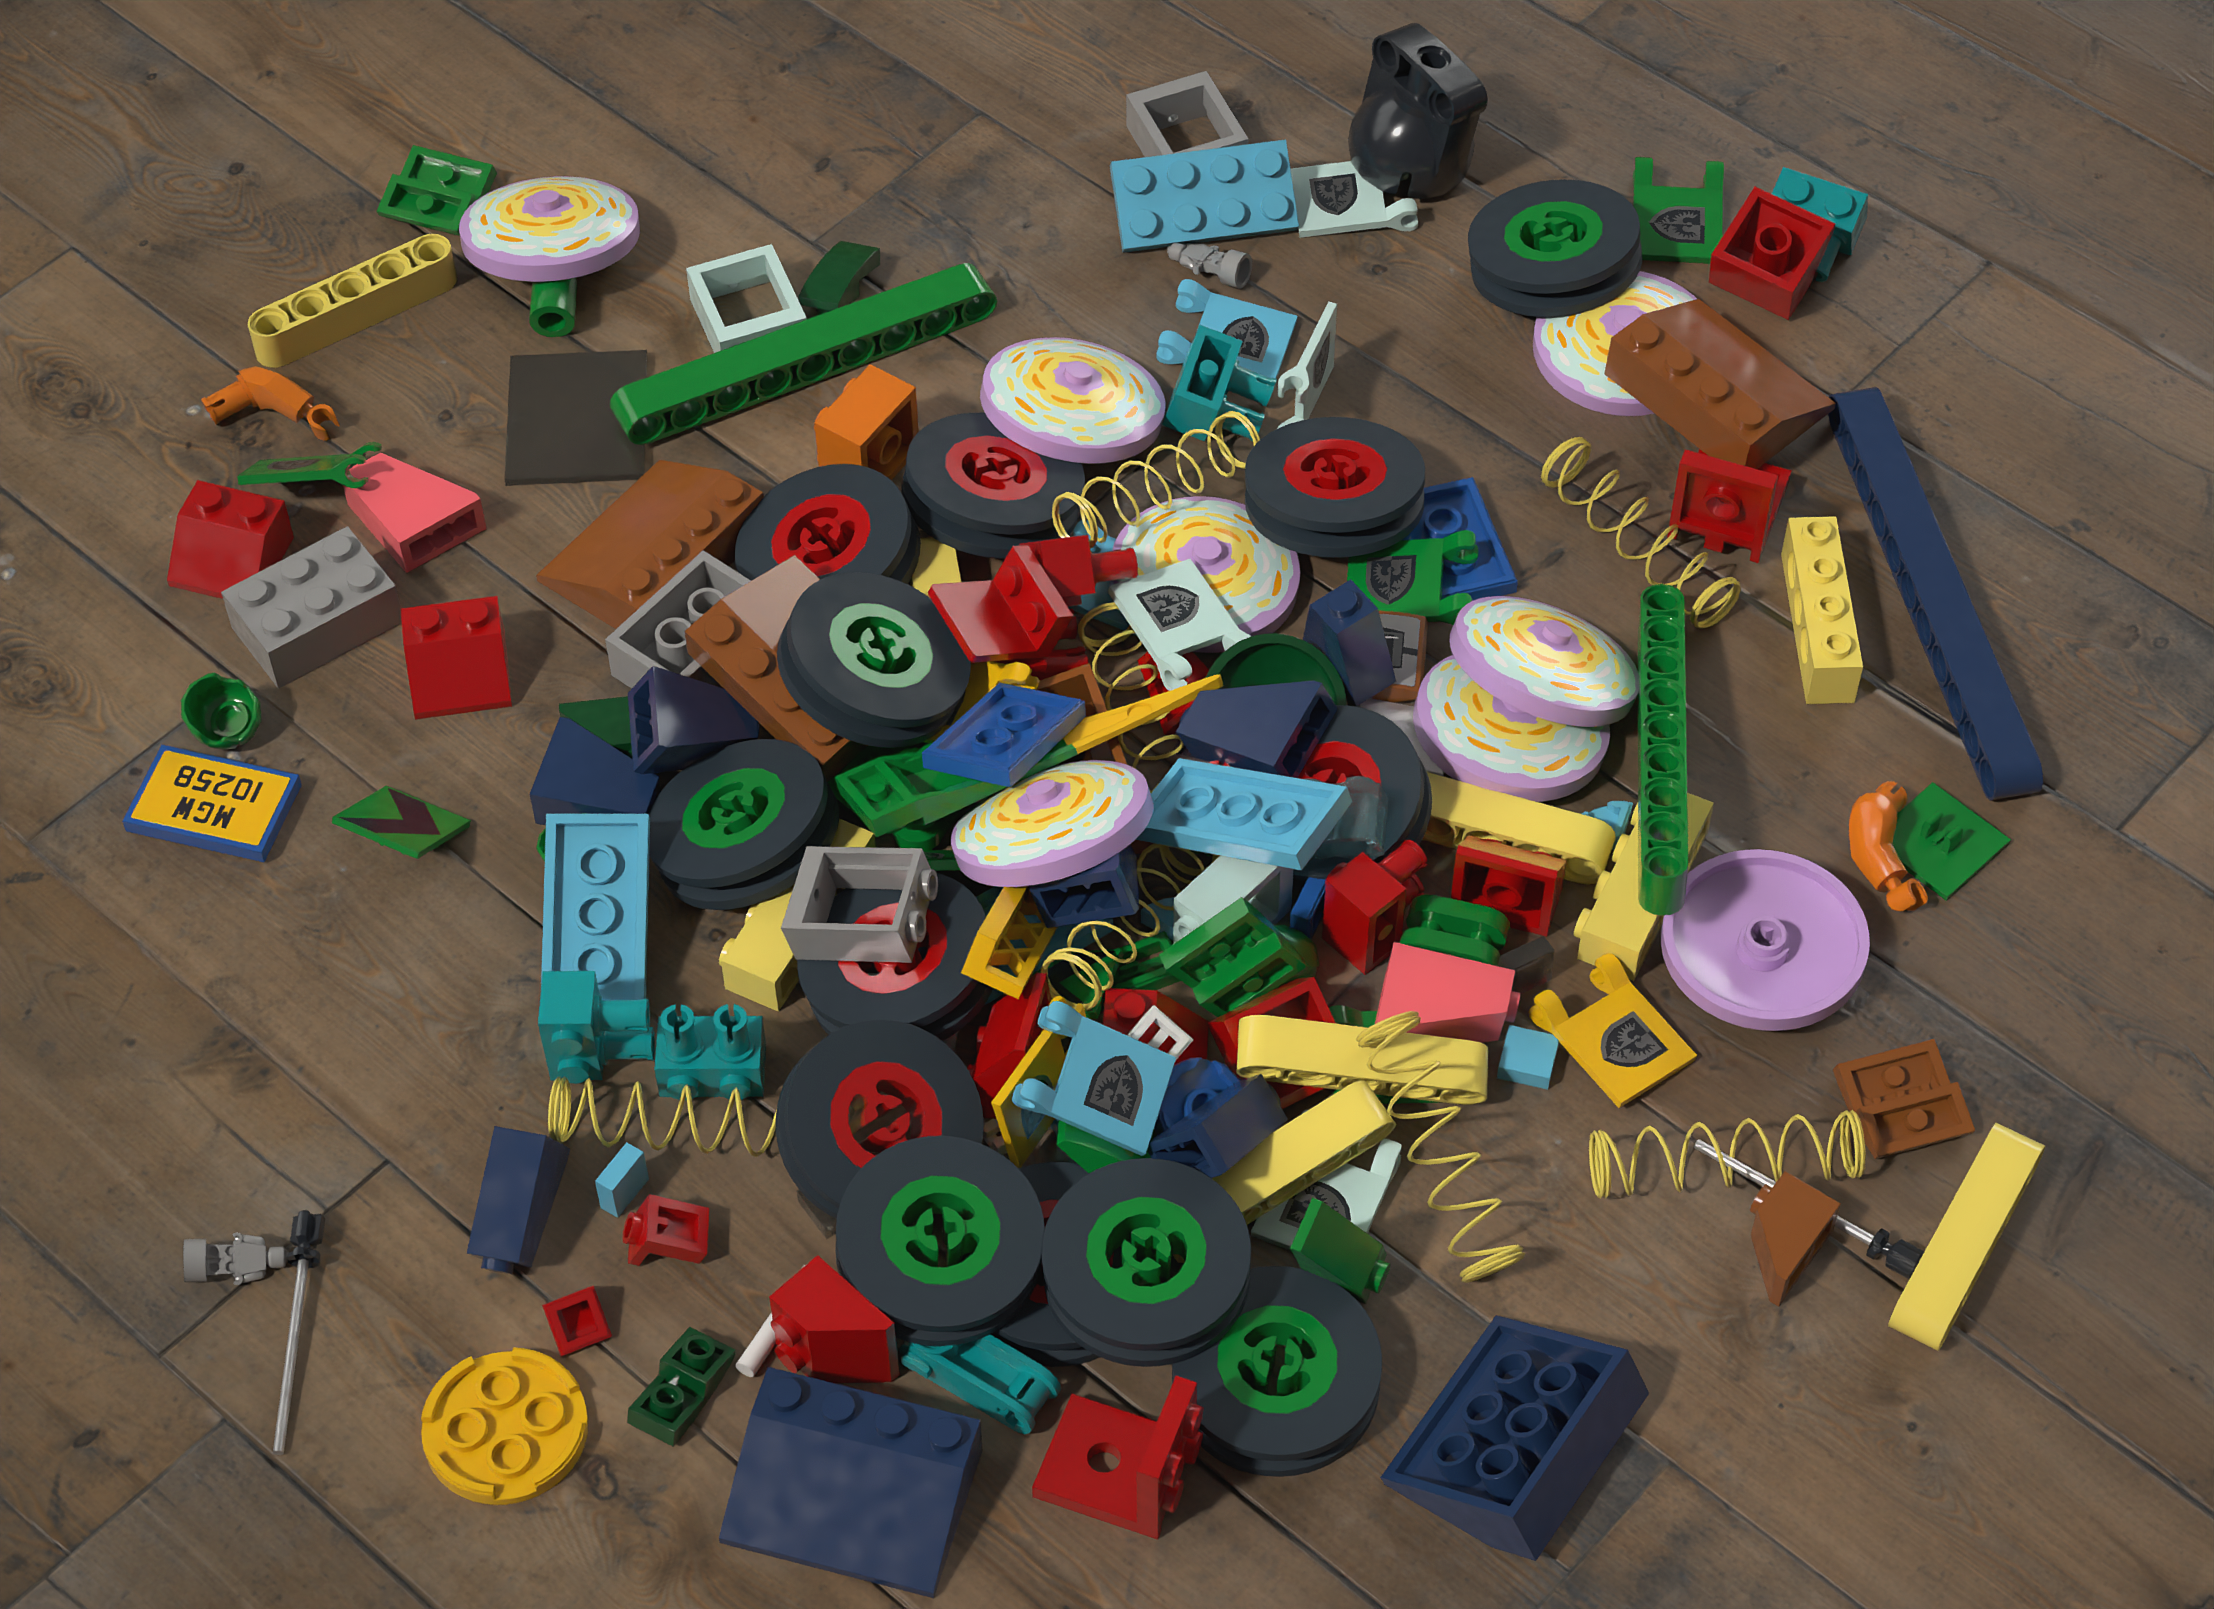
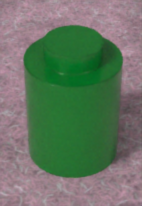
M576 277L558 281L532 282L529 323L535 332L546 337H561L573 330L577 298Z

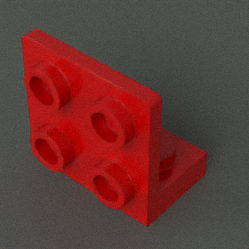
M1028 545L1012 546L993 580L932 584L928 591L929 597L968 660L973 663L1049 657L1073 618V614Z

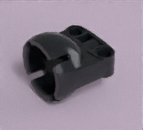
M1410 23L1374 38L1372 43L1373 60L1362 104L1352 119L1348 145L1352 165L1363 179L1377 189L1390 194H1396L1402 174L1408 172L1411 173L1412 178L1407 196L1415 199H1427L1445 195L1458 186L1465 178L1474 154V134L1480 113L1484 112L1487 107L1488 97L1483 83L1460 58L1418 23Z

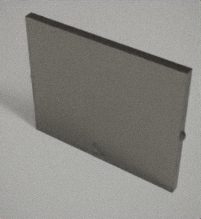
M647 350L510 356L505 486L638 480L645 474L646 444L637 445L629 440L610 408V400L613 394L621 387L647 378Z

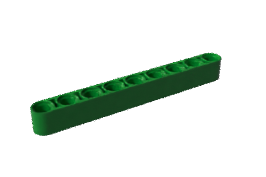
M959 264L627 384L613 394L610 400V408L632 443L637 445L649 444L981 322L994 312L998 300L979 270L973 264Z
M1658 584L1647 587L1641 594L1638 625V900L1645 911L1664 916L1672 915L1683 908L1688 872L1685 602L1683 593L1678 588L1671 585Z

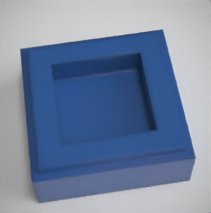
M1308 877L1290 913V927L1302 931L1312 940L1324 915L1326 879Z

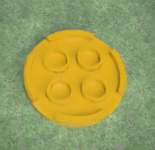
M513 1347L512 1351L492 1353L476 1359L470 1356L459 1362L446 1372L433 1387L425 1402L421 1416L423 1449L428 1464L435 1476L455 1494L473 1502L490 1505H507L527 1501L556 1486L568 1475L579 1460L588 1434V1413L584 1397L573 1375L555 1359L543 1353L525 1348Z

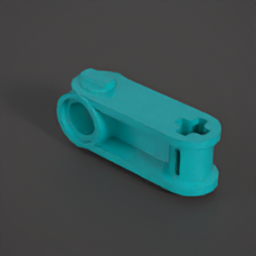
M991 1334L969 1343L948 1346H926L904 1341L899 1349L903 1365L1005 1426L1022 1434H1029L1036 1424L1034 1417L1048 1398H1056L1062 1389L1058 1379L1048 1369Z

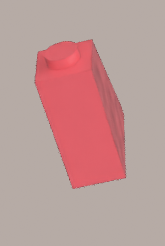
M383 453L369 458L364 464H356L349 469L350 474L354 478L368 477L366 484L359 488H350L343 485L348 506L406 573L487 529L481 499L475 492Z
M1394 942L1384 977L1375 1024L1404 1012L1416 1011L1419 1013L1421 1021L1406 1033L1470 1040L1480 1043L1498 1041L1504 1021L1514 1023L1519 1005L1520 993L1511 991L1515 970Z

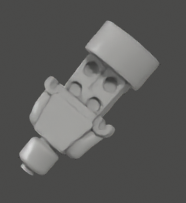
M1173 243L1167 250L1171 260L1180 262L1182 266L1193 270L1194 274L1199 275L1203 271L1215 273L1220 278L1222 284L1238 289L1246 285L1251 275L1252 257L1247 253L1232 249L1227 253L1220 252L1219 246L1216 245L1209 247L1205 244H1190L1186 247L1179 243Z
M238 1232L233 1233L235 1238L233 1241L234 1245L207 1244L206 1238L184 1239V1282H207V1275L234 1273L233 1276L235 1277L234 1285L264 1278L266 1274V1264H269L270 1268H284L286 1262H288L289 1252H286L283 1246L270 1247L266 1251L264 1238L244 1235Z

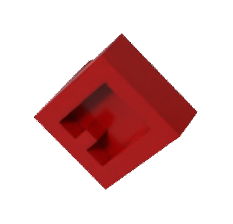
M649 1194L636 1213L630 1212L625 1221L623 1243L629 1244L628 1264L639 1266L648 1253L700 1264L707 1255L709 1208Z

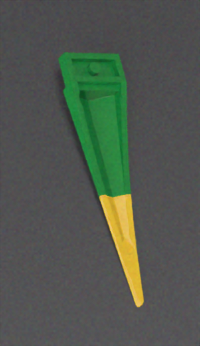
M1213 675L1126 706L1085 717L1017 782L1195 700L1200 691L1221 688L1223 686L1221 675ZM922 752L878 757L835 776L841 796L876 837L885 833L897 832L910 822L912 824L927 825L1006 788V786L923 768Z

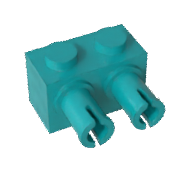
M1783 167L1772 194L1835 223L1834 232L1816 271L1818 272L1816 281H1827L1838 251L1852 255L1867 219L1868 194Z
M1199 325L1183 362L1162 425L1183 434L1193 429L1209 431L1210 425L1218 416L1229 411H1235L1247 417L1255 426L1257 433H1259L1265 414L1226 401V395L1229 391L1266 407L1277 379L1269 378L1238 366L1239 361L1236 359L1243 341ZM1236 418L1225 419L1222 429L1253 441L1248 429L1241 421ZM1195 433L1191 437L1205 442L1207 435Z
M543 971L538 1027L551 1081H554L559 1076L561 1078L565 1076L569 1083L572 1084L582 1083L588 1078L591 1080H602L603 1066L607 1065L609 1059L654 1060L655 1032L654 1027H649V999L602 1000L595 971Z
M676 1004L667 1007L661 1016H658L654 1070L659 1097H672L680 1100L682 1090L687 1084L690 1087L692 1099L695 1097H724L730 1099L731 1093L736 1087L740 1092L741 1099L763 1097L766 1061V1037L763 1016H747L746 1011L736 1004L733 1007L734 1016H730L728 1004L718 1008L714 1016H694L693 1011L686 1005H681V1016H677Z

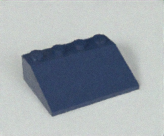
M1495 1315L1380 1478L1387 1487L1486 1545L1536 1561L1641 1407L1649 1392L1628 1349Z
M768 1367L749 1417L719 1534V1543L934 1598L983 1451L981 1421Z

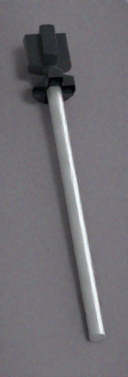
M1698 1139L1694 1148L1719 1162L1715 1148ZM1721 1152L1727 1167H1731L1734 1171L1761 1186L1767 1184L1773 1188L1776 1182ZM1837 1216L1835 1227L1869 1245L1866 1253L1867 1257L1874 1260L1882 1254L1885 1255V1267L1910 1280L1924 1251L1903 1239L1892 1245L1889 1243L1890 1233L1883 1228L1873 1236Z
M302 1210L298 1213V1216L293 1217L290 1242L297 1247L294 1248V1251L288 1253L287 1259L289 1264L297 1267L273 1446V1454L275 1455L284 1454L308 1268H315L320 1264L321 1255L317 1250L313 1249H316L317 1245L322 1244L325 1217L322 1214H311L308 1210Z

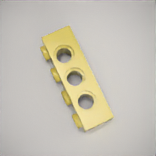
M1836 516L1788 518L1781 557L1806 704L1855 703L1863 663Z

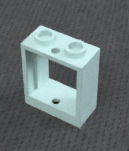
M772 244L686 268L690 300L714 353L807 320ZM771 282L782 305V311L727 327L724 326L712 298Z
M1219 856L1174 898L1173 944L1241 897L1252 904L1273 925L1277 924L1291 910L1293 869Z

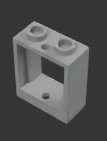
M1207 71L1126 95V126L1144 157L1175 154L1172 152L1160 129L1203 116L1209 118L1221 139L1175 153L1248 144V137Z
M807 846L781 930L797 960L912 963L917 943L922 942L925 937V916L929 902L933 901L937 896V873L935 870H931L922 848ZM837 888L902 890L893 924L827 923Z

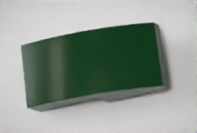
M846 241L838 242L824 255L809 275L798 296L800 305L816 308L817 312L823 314L851 304L860 297L859 281L880 265V248Z
M689 1327L660 1359L658 1376L628 1408L627 1423L674 1447L717 1389L735 1358L736 1350Z

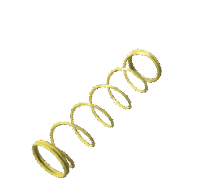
M1229 411L1218 416L1210 425L1209 431L1193 429L1186 432L1179 440L1178 447L1160 445L1154 448L1148 455L1146 463L1128 461L1121 464L1115 472L1114 479L1096 477L1089 480L1084 486L1081 496L1070 492L1057 496L1053 502L1052 518L1061 538L1070 537L1061 523L1059 504L1062 499L1066 498L1073 500L1080 506L1082 522L1087 533L1091 536L1089 541L1090 549L1094 547L1097 541L1100 543L1106 541L1108 534L1107 526L1102 515L1092 503L1084 498L1088 488L1098 481L1112 483L1113 500L1120 517L1131 526L1138 525L1140 520L1139 507L1131 493L1117 482L1118 475L1124 468L1130 465L1145 467V484L1152 501L1164 510L1170 509L1172 504L1170 488L1162 475L1149 465L1155 453L1163 449H1173L1176 451V465L1183 484L1191 492L1201 493L1204 488L1202 472L1194 459L1181 449L1182 443L1186 438L1195 433L1208 435L1207 448L1214 468L1222 476L1232 477L1235 473V466L1245 469L1246 463L1234 458L1230 449L1225 444L1222 434L1223 422L1226 418H1236L1241 421L1248 429L1254 446L1260 441L1255 426L1241 413ZM1216 426L1215 434H1213V428ZM1211 437L1217 440L1221 453L1232 464L1230 473H1224L1213 458ZM1180 453L1187 457L1196 468L1200 477L1201 485L1199 489H1193L1185 480L1180 466ZM1148 469L1156 474L1164 484L1169 499L1167 505L1160 504L1154 497L1148 480ZM1116 485L1127 494L1136 510V520L1133 522L1123 515L1119 507ZM1092 509L1099 517L1103 526L1104 535L1102 538L1097 537L1098 526ZM1085 515H1086V517H1087V519H1088L1090 528H1089V526H1088V524H1087V522H1086Z
M1583 437L1571 438L1560 444L1543 465L1541 473L1542 482L1550 488L1558 487V494L1561 500L1568 505L1589 503L1587 507V522L1590 528L1596 532L1618 530L1616 549L1619 555L1630 560L1647 557L1645 576L1651 585L1661 584L1652 580L1649 574V564L1652 555L1665 547L1678 532V525H1671L1665 529L1654 542L1649 552L1638 556L1625 554L1620 547L1622 528L1633 522L1645 511L1649 498L1643 497L1636 501L1627 511L1620 525L1608 529L1595 526L1590 514L1593 501L1600 498L1616 484L1620 471L1613 470L1609 472L1596 486L1589 499L1579 502L1570 501L1565 498L1562 492V485L1570 482L1584 468L1589 459L1591 444ZM1582 443L1583 445L1579 446L1566 461L1559 479L1549 481V471L1560 455L1570 447ZM1583 449L1578 462L1564 475L1570 462ZM1616 474L1613 481L1605 489L1598 493L1602 485L1612 475ZM1645 501L1642 508L1634 516L1628 519V517L1634 511V509L1639 504ZM1674 529L1672 534L1658 546L1664 536ZM1703 552L1697 555L1686 567L1680 579L1665 585H1677V588L1680 590L1683 581L1694 575L1708 559V553ZM1704 557L1702 561L1691 572H1689L1693 565L1700 558ZM1733 577L1721 578L1714 582L1698 597L1691 611L1685 610V615H1690L1691 623L1699 629L1714 625L1725 617L1735 605L1741 591L1740 582ZM1728 584L1734 585L1722 599L1701 610L1715 592ZM1725 602L1711 617L1704 621H1697L1699 614L1706 613Z
M1115 602L1101 604L1091 609L1078 624V634L1084 647L1096 653L1092 662L1093 674L1098 682L1109 688L1105 696L1107 711L1112 710L1110 707V695L1113 689L1133 690L1151 683L1158 676L1159 672L1156 666L1144 664L1125 671L1117 677L1112 685L1101 679L1097 672V660L1100 654L1104 656H1119L1130 653L1142 645L1140 641L1137 645L1119 652L1102 651L1105 647L1124 641L1131 634H1134L1135 632L1130 625L1123 632L1108 639L1092 640L1084 635V627L1094 616L1105 611L1119 609ZM1151 668L1154 671L1153 676L1141 684L1115 686L1119 680L1136 670ZM1169 712L1157 718H1154L1144 724L1156 722L1164 718ZM1123 733L1118 735V741L1122 750L1135 757L1132 766L1135 769L1139 759L1158 760L1176 754L1184 747V743L1178 735H1168L1154 740L1137 755L1127 749L1123 742ZM1176 738L1181 741L1179 747L1167 754L1142 756L1155 744L1164 740Z
M1152 844L1142 851L1137 860L1139 885L1145 895L1155 905L1164 910L1174 911V906H1164L1157 902L1147 892L1143 884L1141 872L1154 873L1172 884L1178 894L1181 892L1176 883L1165 874L1154 869L1141 868L1146 854L1154 848H1159L1161 858L1167 869L1178 880L1186 884H1190L1192 881L1180 877L1170 867L1166 858L1175 868L1192 876H1199L1205 869L1199 858L1189 849L1178 848L1192 856L1199 864L1200 869H1193L1179 862L1170 852L1169 847L1172 846ZM1212 854L1211 864L1219 857V855ZM1139 900V904L1150 911L1155 919L1156 927L1154 931L1150 933L1141 932L1134 928L1124 916L1120 917L1135 933L1141 936L1153 937L1160 930L1159 918L1151 907ZM1096 920L1082 922L1073 928L1067 938V947L1058 949L1049 955L1041 967V973H1047L1048 977V966L1054 960L1069 961L1076 976L1095 991L1093 1000L1088 1004H1082L1085 1011L1092 1009L1098 1004L1102 991L1110 989L1114 980L1111 970L1098 956L1084 949L1071 948L1075 934L1082 928L1091 926L1093 937L1099 948L1111 959L1119 963L1129 964L1135 961L1137 956L1136 946L1128 934L1108 922ZM1094 925L1107 926L1122 934L1131 944L1132 956L1125 960L1110 954L1099 941ZM1071 952L1083 953L1098 961L1108 973V984L1101 987L1100 980L1091 966L1078 956L1072 955ZM1074 964H1076L1086 972V974L1091 978L1092 983L1088 982L1078 972ZM1048 978L1051 997L1061 996L1052 987ZM1065 999L1067 1005L1071 1006L1073 1009L1076 1008V1003L1070 1002L1067 999Z
M1408 1011L1387 1018L1365 1029L1357 1036L1356 1041L1359 1042L1358 1046L1362 1048L1378 1045L1371 1053L1367 1062L1368 1068L1377 1073H1399L1429 1067L1396 1093L1387 1108L1389 1115L1399 1119H1413L1451 1112L1413 1143L1407 1155L1408 1160L1416 1164L1430 1165L1472 1158L1433 1190L1427 1202L1429 1207L1436 1210L1451 1211L1494 1204L1460 1230L1451 1240L1448 1247L1449 1253L1458 1257L1494 1254L1460 1272L1459 1276L1462 1277V1282L1468 1283L1517 1263L1524 1258L1525 1253L1522 1252L1523 1247L1520 1245L1472 1252H1456L1453 1249L1454 1244L1459 1238L1501 1205L1502 1200L1495 1198L1450 1206H1437L1432 1201L1444 1186L1481 1158V1153L1472 1152L1430 1160L1413 1158L1412 1153L1416 1147L1430 1134L1455 1117L1461 1108L1453 1106L1413 1114H1396L1393 1112L1392 1106L1399 1097L1436 1070L1441 1063L1436 1060L1399 1068L1383 1069L1373 1067L1372 1060L1381 1049L1393 1039L1420 1023L1421 1017H1419V1013Z
M559 1076L554 1080L549 1100V1137L561 1144L566 1142L573 1134L581 1117L587 1094L596 1135L601 1143L608 1148L615 1145L622 1137L629 1122L636 1096L638 1098L640 1119L646 1140L657 1151L664 1148L671 1140L677 1127L685 1098H687L692 1133L696 1144L703 1153L708 1154L712 1152L720 1143L728 1124L735 1098L742 1138L752 1156L758 1157L764 1153L776 1129L775 1113L764 1145L758 1152L752 1150L745 1129L741 1097L737 1087L731 1093L718 1136L713 1145L708 1149L703 1147L697 1133L691 1090L688 1084L682 1090L671 1129L664 1142L659 1146L653 1143L648 1131L642 1088L639 1081L633 1087L623 1124L617 1136L611 1142L604 1140L598 1126L593 1086L590 1078L585 1082L580 1104L569 1132L571 1088L569 1080L565 1076L563 1078Z
M1853 1110L1841 1112L1835 1120L1830 1132L1826 1158L1813 1126L1805 1117L1799 1114L1792 1116L1785 1125L1781 1136L1777 1165L1764 1131L1754 1120L1750 1118L1743 1120L1736 1129L1732 1140L1729 1156L1734 1158L1737 1140L1742 1127L1748 1123L1752 1124L1758 1130L1764 1142L1775 1182H1777L1782 1175V1161L1787 1133L1792 1122L1799 1119L1805 1123L1814 1139L1825 1179L1829 1181L1831 1178L1833 1142L1840 1121V1147L1846 1173L1852 1179L1855 1177L1860 1178L1865 1169L1866 1154L1863 1128L1858 1114ZM1701 1122L1693 1124L1686 1135L1681 1153L1679 1176L1662 1135L1651 1126L1645 1127L1638 1136L1634 1147L1629 1182L1620 1154L1610 1136L1602 1130L1598 1132L1594 1130L1590 1135L1589 1161L1591 1178L1595 1194L1600 1199L1602 1197L1606 1199L1611 1190V1163L1608 1143L1616 1158L1626 1193L1631 1196L1634 1190L1639 1147L1644 1134L1648 1131L1653 1132L1658 1137L1664 1149L1678 1192H1681L1683 1189L1688 1144L1693 1131L1698 1127L1703 1128L1708 1134L1718 1156L1725 1185L1729 1189L1732 1186L1733 1169L1728 1167L1727 1172L1723 1155L1713 1133ZM1850 1125L1855 1145V1166L1850 1142Z

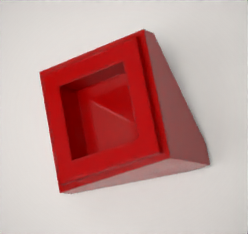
M594 1285L542 1305L560 1356L612 1337Z

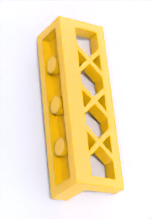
M1028 886L1003 887L979 928L961 971L962 974L1016 999H1019L1058 928H1046ZM1023 915H1037L1042 923H1028ZM1022 939L1028 948L1015 949L1009 940ZM992 965H1008L1016 977L992 967Z

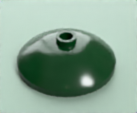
M1260 634L1237 642L1220 655L1205 677L1221 675L1223 686L1219 689L1314 680L1323 684L1335 705L1347 706L1342 680L1331 661L1312 644L1286 634Z

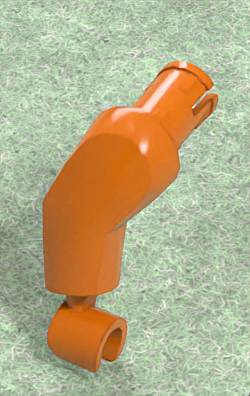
M256 366L239 370V375L236 376L238 381L201 399L215 425L245 407L252 405L254 408L258 406L260 410L273 409L296 423L303 417H306L315 437L323 441L329 440V436L326 430L319 424L324 421H331L336 426H340L330 406L325 404L312 406L314 396L282 374Z
M1887 781L1882 783L1875 793H1865L1858 797L1852 806L1849 819L1851 857L1877 891H1889L1886 895V900L1891 909L1895 911H1914L1928 901V896L1924 887L1916 879L1911 878L1901 883V880L1908 872L1893 847L1897 812L1906 805L1907 793L1902 786L1895 794L1891 793L1897 783Z

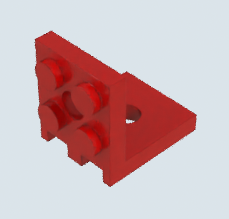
M1685 449L1679 463L1669 526L1678 525V532L1673 539L1676 540L1680 530L1704 536V548L1722 553L1725 543L1751 550L1749 561L1759 563L1788 487L1792 470L1764 463L1758 469L1708 456L1700 449L1698 453ZM1674 529L1668 533L1667 537H1669L1672 534Z
M1175 1376L1157 1422L1071 1394L1033 1483L1032 1497L1158 1540L1166 1511L1174 1513L1180 1501L1184 1487L1181 1473L1185 1463L1194 1464L1203 1439V1433L1199 1432L1198 1429L1204 1407L1197 1405V1382ZM1105 1452L1114 1455L1120 1463L1110 1472H1098L1091 1468L1088 1463L1094 1455Z

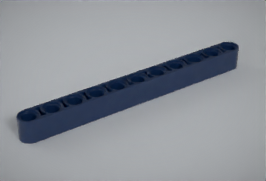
M1872 387L1829 395V398L1836 403L1835 409L1828 414L1831 429L1985 796L1989 800H1996L2040 792L2043 786V772L2038 754L1879 388Z

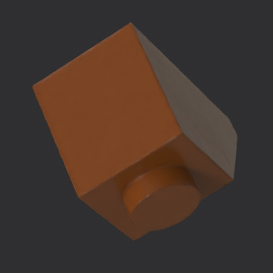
M1786 1171L1783 1172L1773 1188L1765 1184L1760 1189L1750 1208V1212L1756 1215L1751 1239L1769 1301L1778 1307L1833 1232L1841 1203Z

